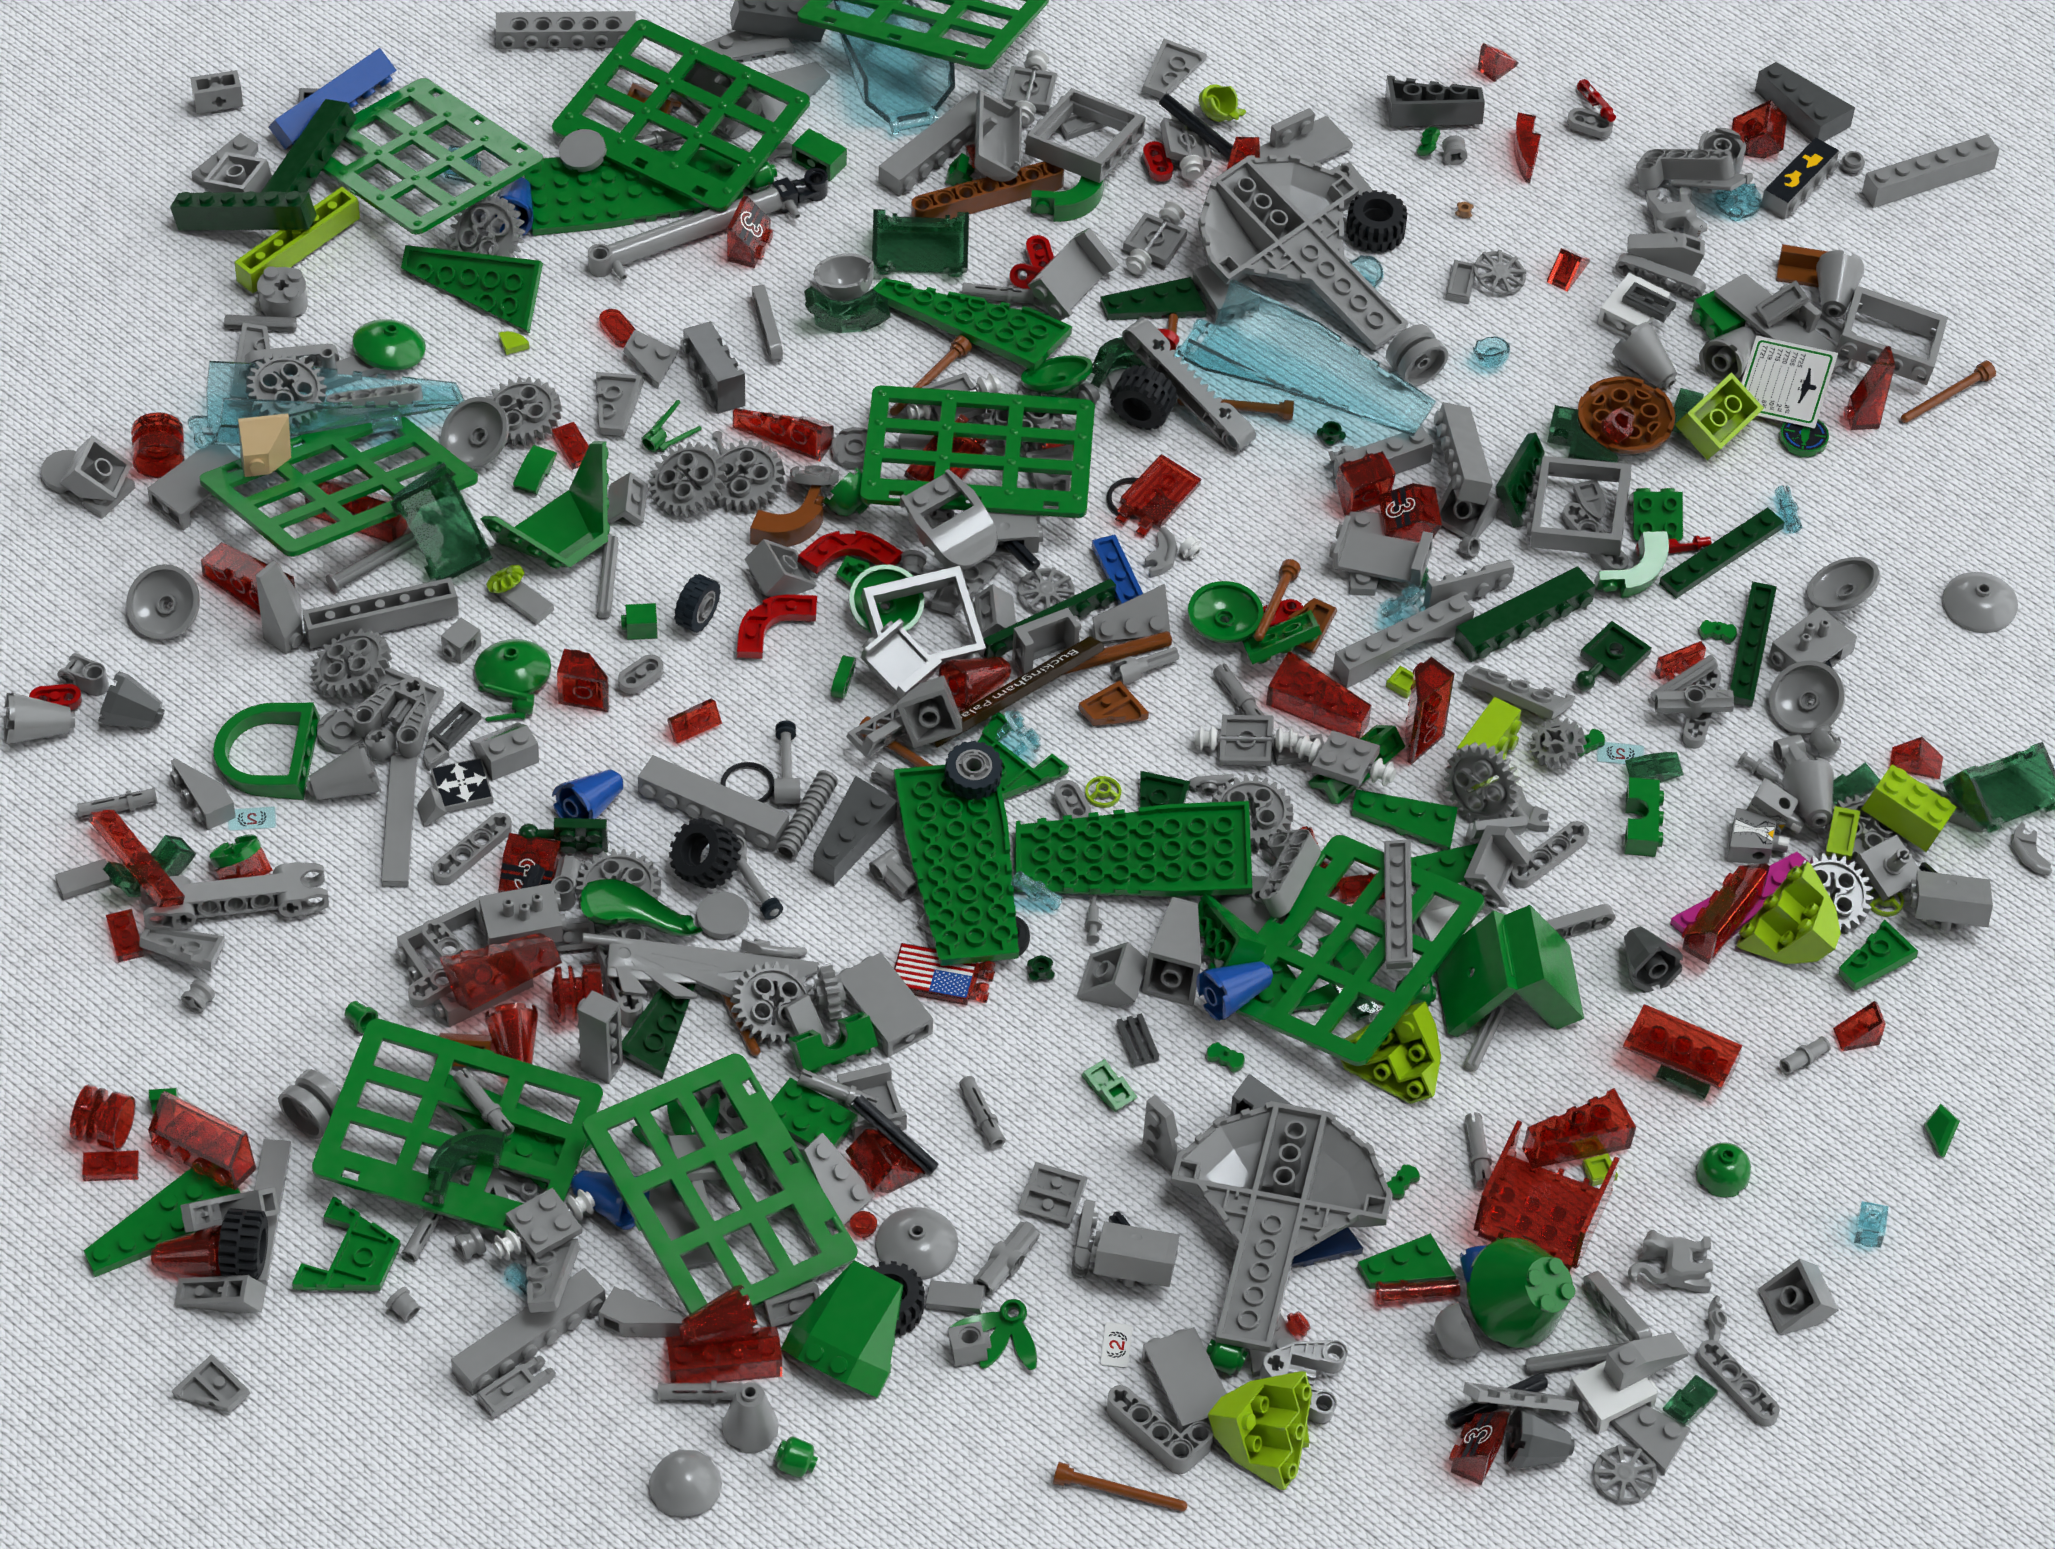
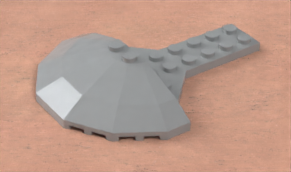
M1290 154L1289 157L1269 155L1268 158H1255V155H1251L1212 180L1198 221V227L1208 266L1226 285L1250 275L1309 284L1373 351L1405 330L1409 324L1344 257L1343 210L1358 195L1360 189L1342 171L1336 169L1334 172L1323 168L1322 164L1316 161L1314 164L1302 160L1301 156L1297 154Z
M1274 1101L1267 1102L1265 1106L1249 1110L1247 1108L1241 1110V1113L1227 1118L1224 1115L1216 1118L1210 1128L1203 1134L1197 1135L1195 1141L1185 1150L1182 1149L1177 1153L1171 1176V1185L1205 1199L1238 1244L1216 1333V1342L1270 1353L1294 1256L1346 1227L1360 1228L1387 1224L1392 1203V1192L1376 1159L1373 1146L1359 1139L1351 1128L1343 1126L1331 1112Z

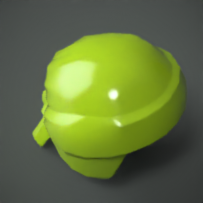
M1213 84L1204 88L1199 94L1198 102L1201 111L1213 121L1239 120L1240 116L1246 114L1245 109L1237 108V94L1231 86Z

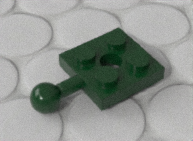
M1611 621L1581 649L1580 656L1594 666L1589 671L1579 672L1575 677V684L1580 690L1588 691L1593 688L1595 678L1602 671L1620 683L1650 655L1652 647ZM1618 649L1622 653L1613 654L1610 652V650Z
M554 818V829H538L535 825L527 823L522 825L518 832L519 839L525 844H533L538 839L555 840L556 851L567 854L574 852H588L590 854H600L602 851L608 852L607 819Z

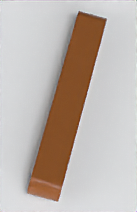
M1043 161L1021 167L1017 172V176L1006 182L984 177L918 195L911 202V221L916 226L925 227L1031 198L1032 190L1057 191L1063 187L1065 169Z

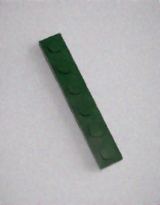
M1767 507L1660 577L1659 584L1677 599L1782 530L1785 522Z
M1110 578L984 638L986 650L983 656L989 661L996 657H1001L1006 652L1012 650L1015 627L1065 608H1069L1073 616L1076 615L1080 618L1089 615L1098 608L1110 605L1115 601L1116 584Z
M1752 581L1730 686L1734 695V703L1753 706L1777 586Z

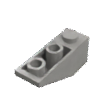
M1685 233L1629 234L1627 252L1693 276L1705 255V241Z
M176 758L171 760V780L175 786L179 785L182 789V797L187 805L191 803L193 806V814L199 823L203 822L206 829L209 830L236 818L234 802L221 783Z
M615 1286L598 1312L599 1326L622 1337L686 1338L689 1334L688 1319L681 1313L671 1312L652 1300L646 1301L637 1297L630 1290H622Z

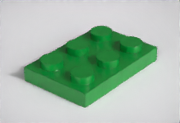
M1309 610L1268 628L1262 641H1256L1254 635L1242 642L1252 665L1255 663L1262 664L1269 661L1271 656L1292 651L1296 645L1315 641L1319 635H1322V632L1312 611Z
M790 1077L771 1100V1103L792 1139L807 1146L819 1134L823 1133L837 1148L852 1129L853 1124L858 1121V1115L814 1090L797 1085L798 1081Z

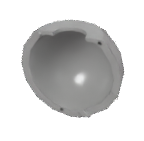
M843 253L822 260L815 267L813 275L818 288L828 298L837 301H852L865 295L869 290L873 279L874 263L863 255Z
M679 1449L668 1454L656 1466L649 1480L651 1500L658 1510L670 1517L671 1515L680 1517L700 1516L712 1508L718 1500L722 1488L721 1476L717 1467L708 1456L696 1450Z

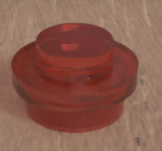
M860 1211L851 1217L850 1229L856 1236L866 1238L876 1231L877 1219L872 1213Z
M1299 1311L1294 1314L1289 1313L1287 1315L1288 1322L1286 1323L1289 1331L1294 1336L1299 1335L1302 1338L1307 1336V1331L1311 1329V1326L1304 1315Z

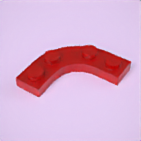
M855 530V534H840V531H835L823 535L810 544L798 555L797 562L818 574L833 560L846 555L860 556L875 565L888 564L895 566L901 561L903 551L868 532Z
M777 595L762 600V604L753 610L749 609L739 627L737 658L763 659L766 632L776 623L789 620L816 621L817 596Z

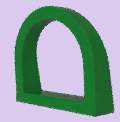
M263 703L248 707L232 716L218 732L213 748L216 764L226 781L236 789L254 796L304 800L307 787L306 782H308L317 737V727L320 721V716L314 703ZM283 724L299 726L288 775H250L235 769L229 761V754L233 743L242 733L259 725Z

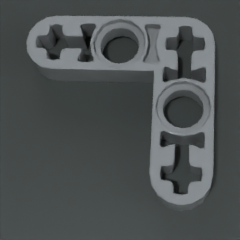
M436 919L428 920L423 924L422 940L443 965L409 986V1002L417 1008L429 1006L472 980L477 973L474 957L444 923ZM436 932H438V936H439V939H440L439 942H438L437 936L434 934V933H436ZM452 946L456 948V951L453 954H444L442 949ZM459 959H460V963H461L465 968H461V969H460V964H459V961H458ZM439 977H447L450 980L446 985H438L435 982ZM417 992H419L420 994H424V993H425V996L422 997L421 995H416V993H417Z

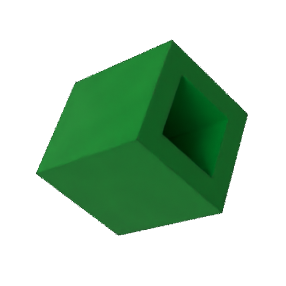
M656 603L626 604V615H621L622 630H627V640L658 639Z

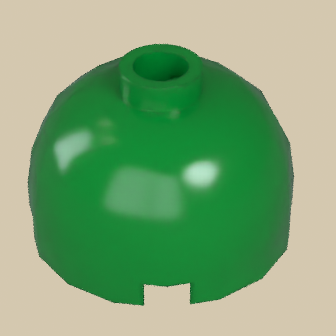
M859 468L854 469L855 475L850 472L830 491L833 494L830 500L827 497L823 500V503L835 514L851 516L857 512L861 515L870 506V504H866L860 499L862 471Z
M1727 1142L1717 1143L1708 1147L1699 1158L1696 1170L1697 1180L1701 1186L1703 1184L1704 1187L1709 1189L1708 1193L1713 1196L1722 1198L1734 1197L1739 1194V1191L1744 1188L1746 1189L1748 1186L1751 1164L1749 1157L1737 1145Z

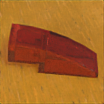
M1518 112L1514 133V154L1523 179L1526 183H1530L1539 151L1541 134L1533 133L1536 116Z

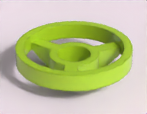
M1098 776L1087 783L1085 796L1093 806L1108 808L1114 806L1120 800L1121 787L1111 777ZM1099 782L1096 785V790L1089 796V787ZM1109 783H1112L1117 788L1118 794L1111 789ZM1100 788H1106L1107 791H1104V792H1103V791H1100L1099 789H1100ZM1110 796L1115 798L1108 803H1100L1094 800L1097 797L1107 798Z
M1873 887L1871 893L1868 895L1871 896L1872 893L1876 891V889ZM1901 892L1897 894L1901 905H1899L1894 899L1895 896L1891 897L1890 900L1883 901L1879 895L1869 905L1871 910L1877 915L1891 917L1897 915L1902 910L1904 897ZM1879 904L1884 907L1893 906L1896 910L1885 912L1877 909L1875 906Z

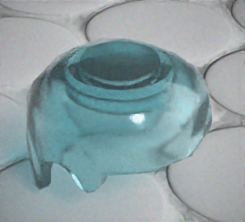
M1360 255L1355 260L1350 261L1374 288L1382 283L1384 270L1382 264L1376 258Z
M1497 336L1486 337L1476 341V345L1473 347L1474 357L1479 365L1489 369H1496L1508 360L1510 345L1504 339Z

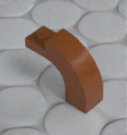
M811 485L802 506L791 513L774 514L758 510L750 527V544L758 545L763 539L790 547L812 537L823 523V500L825 497L821 496L822 486Z

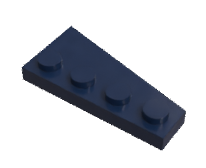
M1346 1227L1294 1256L1291 1267L1303 1265V1267L1314 1265V1262L1325 1259L1333 1261L1347 1254H1353V1256L1363 1254V1247L1350 1228Z

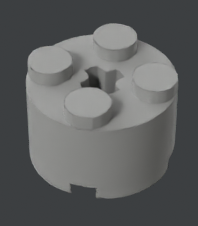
M1716 128L1713 132L1708 133L1709 130L1704 132L1700 137L1698 149L1730 151L1732 153L1734 173L1739 174L1746 151L1745 141L1743 143L1741 140V136L1728 128Z
M267 267L257 283L261 312L267 316L296 317L299 314L302 316L308 307L306 281L302 271L297 268Z

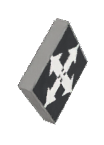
M482 758L431 768L436 791L441 794L447 813L494 803Z

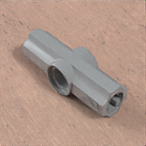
M1690 685L1685 691H1655L1654 707L1657 714L1683 713L1689 718H1698L1703 713L1733 712L1734 695L1731 689L1705 690L1699 685Z
M1020 1221L1004 1242L999 1241L994 1246L989 1255L988 1262L973 1279V1284L985 1285V1295H993L1009 1275H1015L1020 1269L1025 1255L1039 1239L1040 1233L1036 1230L1035 1226L1027 1221Z

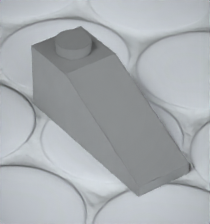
M249 1275L179 1278L174 1305L232 1313L262 1312L266 1285Z
M1673 1332L1638 1339L1609 1352L1604 1371L1617 1389L1621 1391L1687 1357L1689 1352Z

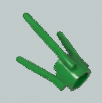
M676 400L668 411L641 438L643 445L651 452H655L658 449L664 452L669 446L702 430V427L698 426L666 442L667 434L661 427L679 406L680 400Z
M488 683L482 684L484 688L513 696L508 698L513 699L512 710H517L516 713L486 717L485 720L487 722L516 718L525 719L526 714L532 715L535 694L517 692ZM481 686L478 687L480 691L489 693L488 691L484 690Z

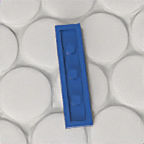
M1116 535L1092 540L1091 547L1106 579L1111 578L1116 584L1115 598L1118 604L1143 594Z

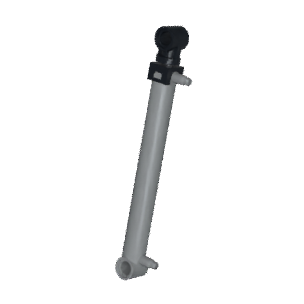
M812 168L806 171L802 179L790 181L788 177L772 182V188L735 200L723 212L709 209L609 245L594 244L588 249L589 272L595 277H606L614 269L617 276L624 280L627 278V274L622 265L741 224V214L745 211L751 213L755 204L759 208L754 219L757 218L760 210L765 213L764 215L778 210L782 214L789 212L797 219L800 217L798 203L804 202L805 199L821 201L826 198L828 193V175L823 169ZM744 213L742 215V223L745 222L744 219L746 216H750L749 213Z

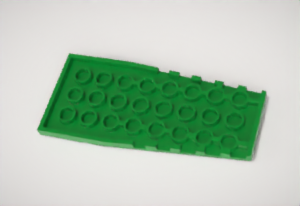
M707 149L698 150L687 164L725 183L738 168L737 163ZM659 151L672 158L677 153V151ZM560 157L544 158L542 166L524 175V178L531 185L534 216L532 224L533 236L633 225L634 220L645 218L646 222L657 221V216L669 214L670 218L679 217L681 212L693 211L695 215L702 212V209L708 208L603 158V162L598 167L586 172L567 169ZM639 160L635 163L636 166L642 169L646 166L645 163ZM698 188L694 192L701 197H704L706 192ZM743 190L735 200L744 197Z
M945 765L894 769L893 776L904 838L940 965L1017 959L1019 957L1016 908L1014 905V885L1012 882V862L1010 860L1008 820L1001 783L990 796L979 800H969L965 797L957 796L955 792L950 790L949 785L947 786Z
M1249 801L1166 804L1139 807L1137 812L1125 813V809L1113 810V814L1099 816L1098 812L1088 813V817L1072 819V815H1065L1063 820L1047 821L1046 818H1038L1036 823L1021 824V821H1016L1017 891L1162 897L1203 896L1204 894H1252Z

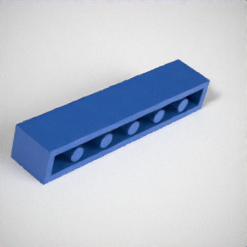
M378 48L276 118L268 128L286 150L295 144L325 99L348 102L351 109L359 104L357 102L358 99L363 97L366 100L376 92L374 88L379 85L382 88L388 85L393 80L391 76L397 70L381 48Z

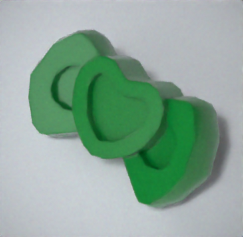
M1429 127L1423 131L1422 145L1416 149L1419 155H1429L1437 148L1436 142L1441 134L1438 128Z
M1705 620L1699 627V633L1703 639L1712 637L1715 640L1724 639L1727 643H1731L1737 637V630L1733 624L1727 625L1722 622Z
M1591 729L1589 735L1584 736L1587 742L1586 745H1583L1585 752L1577 754L1582 757L1584 754L1598 749V747H1603L1605 745L1604 734L1597 729Z
M1219 1042L1213 1043L1207 1048L1206 1057L1209 1062L1218 1061L1221 1066H1228L1233 1073L1240 1071L1244 1067L1245 1058L1243 1053L1230 1050Z
M1402 1165L1400 1170L1397 1171L1396 1176H1393L1391 1181L1386 1182L1391 1189L1392 1198H1404L1405 1190L1409 1189L1410 1183L1420 1180V1174L1416 1167Z

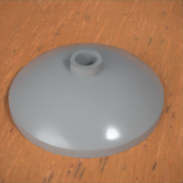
M473 397L459 403L452 409L444 421L441 431V445L470 468H477L488 464L499 455L508 439L509 420L505 410L497 402L486 397Z
M1849 557L1837 560L1825 566L1814 575L1807 588L1808 598L1813 606L1816 608L1822 607L1825 611H1843L1853 608L1867 600L1876 590L1880 582V571L1876 563L1868 558Z
M167 564L156 565L143 571L132 583L126 600L127 614L134 628L144 636L156 640L172 639L185 632L194 622L200 606L198 586L191 575L177 566ZM172 602V608L167 610V604Z
M1968 572L1956 576L1947 584L1943 594V607L1949 618L1960 627L1978 633H1992L2000 631L2011 624L2017 613L2018 600L2013 589L1999 577L1984 572Z
M1812 660L1796 662L1785 668L1774 680L1769 694L1770 709L1776 721L1786 730L1801 735H1810L1815 728L1822 725L1831 726L1840 716L1845 703V689L1839 675L1830 666ZM1814 699L1815 703L1812 706H1808V701Z
M1252 876V894L1221 895L1219 902L1257 934L1271 917L1262 900L1257 899L1260 898V891L1268 878L1266 876ZM1288 916L1280 917L1277 923L1282 925Z
M923 1207L905 1208L891 1214L881 1224L876 1236V1251L881 1262L885 1261V1264H891V1261H897L899 1266L904 1263L908 1265V1270L914 1269L917 1272V1277H921L924 1280L933 1278L950 1267L957 1255L958 1237L952 1223L939 1212ZM914 1232H920L921 1234H920V1235H915V1234H913V1233H914Z

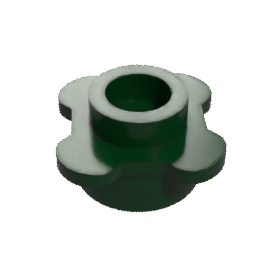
M1334 421L1324 423L1322 428L1317 430V436L1322 437L1328 446H1333L1337 441L1346 438V433L1342 431L1341 425Z
M1042 955L1028 960L1027 966L1030 968L1029 979L1032 981L1052 980L1055 977V973L1052 971L1053 960Z

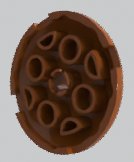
M1626 376L1610 377L1592 384L1583 397L1581 396L1577 410L1578 421L1584 434L1599 447L1624 455L1642 454L1658 448L1671 435L1675 424V411L1670 399L1658 387L1654 389L1644 384L1645 380Z

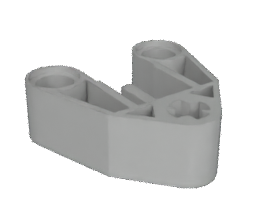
M409 677L383 686L363 701L352 712L356 734L359 737L365 738L371 730L381 727L388 720L392 722L393 726H400L396 733L400 754L406 758L418 756L422 750L430 723L423 681L418 677Z
M1338 1340L1295 1341L1265 1356L1260 1368V1377L1263 1379L1299 1371L1306 1372L1312 1392L1308 1419L1317 1424H1325L1331 1420L1337 1406V1400L1331 1392L1314 1388L1316 1370L1330 1374L1338 1373L1345 1364L1348 1349L1343 1342ZM1328 1354H1336L1340 1360H1332L1328 1357ZM1272 1366L1276 1367V1371L1272 1370ZM1317 1404H1324L1329 1410H1319Z

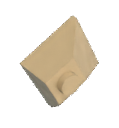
M288 413L238 419L240 457L245 477L271 474L291 458Z

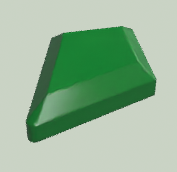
M846 555L837 571L836 577L851 587L857 576L869 568V563Z
M1942 1104L1931 1114L1924 1123V1126L1938 1155L1944 1158L1960 1120Z

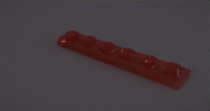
M106 809L99 812H91L89 822L158 907L183 905L185 895L116 811Z

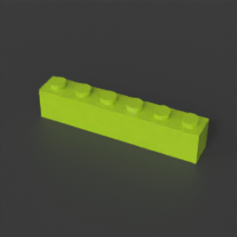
M344 187L337 189L314 206L317 216L309 230H279L234 261L236 281L254 294L257 291L258 280L264 274V270L267 267H292L359 220L358 198Z

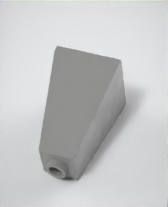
M1172 897L1149 950L1142 993L1193 1006L1197 990V975L1200 973L1201 967L1198 903Z

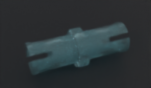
M1784 485L1779 486L1775 489V495L1780 506L1778 508L1779 513L1785 521L1787 531L1789 533L1791 531L1796 533L1802 529L1797 512L1799 510L1798 505L1792 498L1790 487L1787 485L1785 488Z
M1018 871L1012 878L1011 885L1028 894L1029 899L1041 902L1052 911L1057 910L1061 905L1062 896L1046 888L1045 883L1041 881L1036 882L1022 871Z

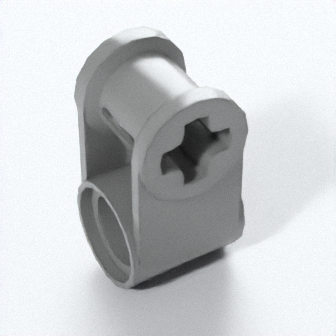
M73 653L69 657L70 662L57 673L58 678L64 684L76 685L80 690L93 696L103 695L109 689L104 665L77 653Z

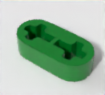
M846 655L842 656L831 688L832 697L845 699L855 671L856 658Z

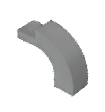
M275 1187L181 1205L185 1233L222 1225L224 1216L229 1208L264 1211L266 1217L280 1214Z

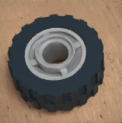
M695 574L691 577L677 600L674 612L675 623L692 632L698 633L708 625L717 609L721 594L719 582L701 574Z
M971 741L956 745L948 753V758H946L945 778L947 786L949 785L950 790L955 792L957 796L965 797L969 800H979L990 796L1001 783L1003 767L999 753L992 746H988L984 742Z

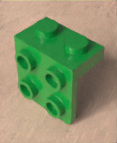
M1637 488L1636 491L1629 495V505H1633V538L1636 541H1639L1643 532L1667 531L1668 539H1676L1677 541L1683 539V492H1675L1674 488H1662L1660 492H1651L1650 488Z

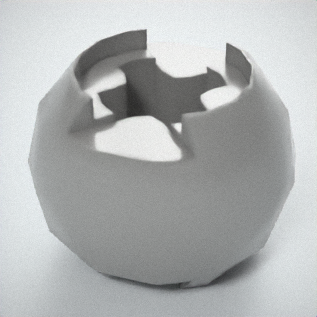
M1828 725L1815 728L1809 738L1810 745H1815L1819 751L1818 755L1821 757H1829L1836 754L1841 745L1840 737L1836 738L1831 731L1833 728Z
M375 728L364 739V743L369 751L367 754L373 759L385 760L396 749V738L388 729Z

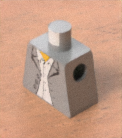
M1766 778L1763 779L1746 809L1747 811L1774 819L1776 821L1775 835L1779 836L1785 826L1800 833L1806 822L1804 818L1793 813L1798 800Z
M1736 808L1727 862L1769 863L1772 850L1787 853L1789 837L1775 835L1776 821L1774 819Z

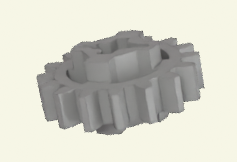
M1555 718L1552 724L1547 720L1545 721L1546 727L1538 726L1539 733L1531 735L1533 741L1530 742L1533 757L1538 760L1539 765L1546 763L1548 769L1553 764H1556L1558 769L1561 768L1563 763L1570 766L1571 759L1578 761L1577 753H1584L1583 745L1587 744L1582 727H1578L1576 721L1570 724L1568 718H1565L1563 722H1560L1559 718Z
M831 963L818 965V979H814L813 985L817 1008L819 1011H824L828 1022L837 1021L842 1018L841 1006H845L846 1000L842 978L840 975L835 976V970H833Z

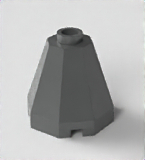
M121 671L116 673L113 679L117 681L116 686L110 685L100 710L102 716L99 717L98 722L112 726L152 728L155 723L160 724L165 710L162 709L163 702L130 675Z
M1640 926L1629 930L1624 936L1623 945L1629 979L1634 986L1648 993L1654 991L1652 986L1660 985V989L1668 987L1682 972V965L1680 964V960L1683 961L1682 953L1678 948Z
M1516 1407L1508 1422L1509 1426H1513L1511 1433L1506 1432L1504 1439V1461L1508 1463L1509 1467L1527 1468L1565 1462L1568 1456L1573 1454L1575 1441L1571 1439V1434L1567 1430L1528 1408Z

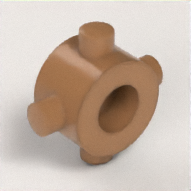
M1458 202V209L1455 212L1456 216L1464 219L1471 218V211L1474 208L1473 204Z

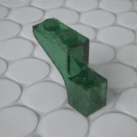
M1555 405L1549 429L1548 443L1570 447L1568 458L1618 462V456L1582 431L1578 423L1579 410Z

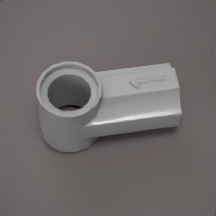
M1799 734L1774 740L1773 742L1774 755L1778 762L1784 763L1786 768L1794 761L1807 757L1804 740Z
M888 850L869 863V869L874 878L881 883L885 881L903 899L911 898L919 889L916 878L904 867L902 859L894 850Z
M565 855L564 858L559 859L555 878L551 882L554 893L560 894L562 908L559 910L571 909L576 903V878H579V869H581L582 864L574 856Z

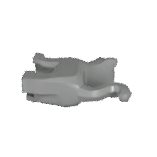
M1691 187L1680 188L1679 201L1668 202L1666 197H1663L1660 201L1657 198L1660 196L1658 189L1647 190L1646 202L1648 209L1653 215L1654 229L1658 234L1674 233L1669 229L1682 226L1684 227L1685 234L1696 238L1701 233L1707 231V223L1697 217L1696 207L1690 200Z
M1650 1230L1644 1238L1642 1252L1638 1255V1260L1662 1256L1665 1259L1664 1273L1659 1274L1650 1265L1641 1262L1629 1267L1628 1277L1632 1282H1636L1638 1273L1641 1272L1654 1283L1668 1284L1672 1287L1685 1288L1694 1292L1709 1293L1711 1282H1709V1279H1704L1706 1273L1713 1271L1712 1260L1706 1259L1707 1250L1711 1249L1710 1237H1703L1701 1241H1692L1683 1237H1666L1655 1230ZM1693 1259L1704 1261L1703 1263H1695L1693 1262Z

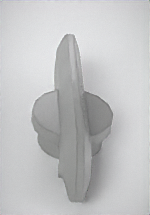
M1233 774L1197 776L1189 780L1190 788L1197 791L1201 787L1202 792L1214 793L1217 791L1218 786H1225L1226 781L1229 783L1234 781Z
M1718 1295L1711 1301L1708 1311L1709 1340L1717 1342L1721 1336L1720 1329L1727 1323V1316L1720 1309L1722 1304L1719 1303L1720 1296Z

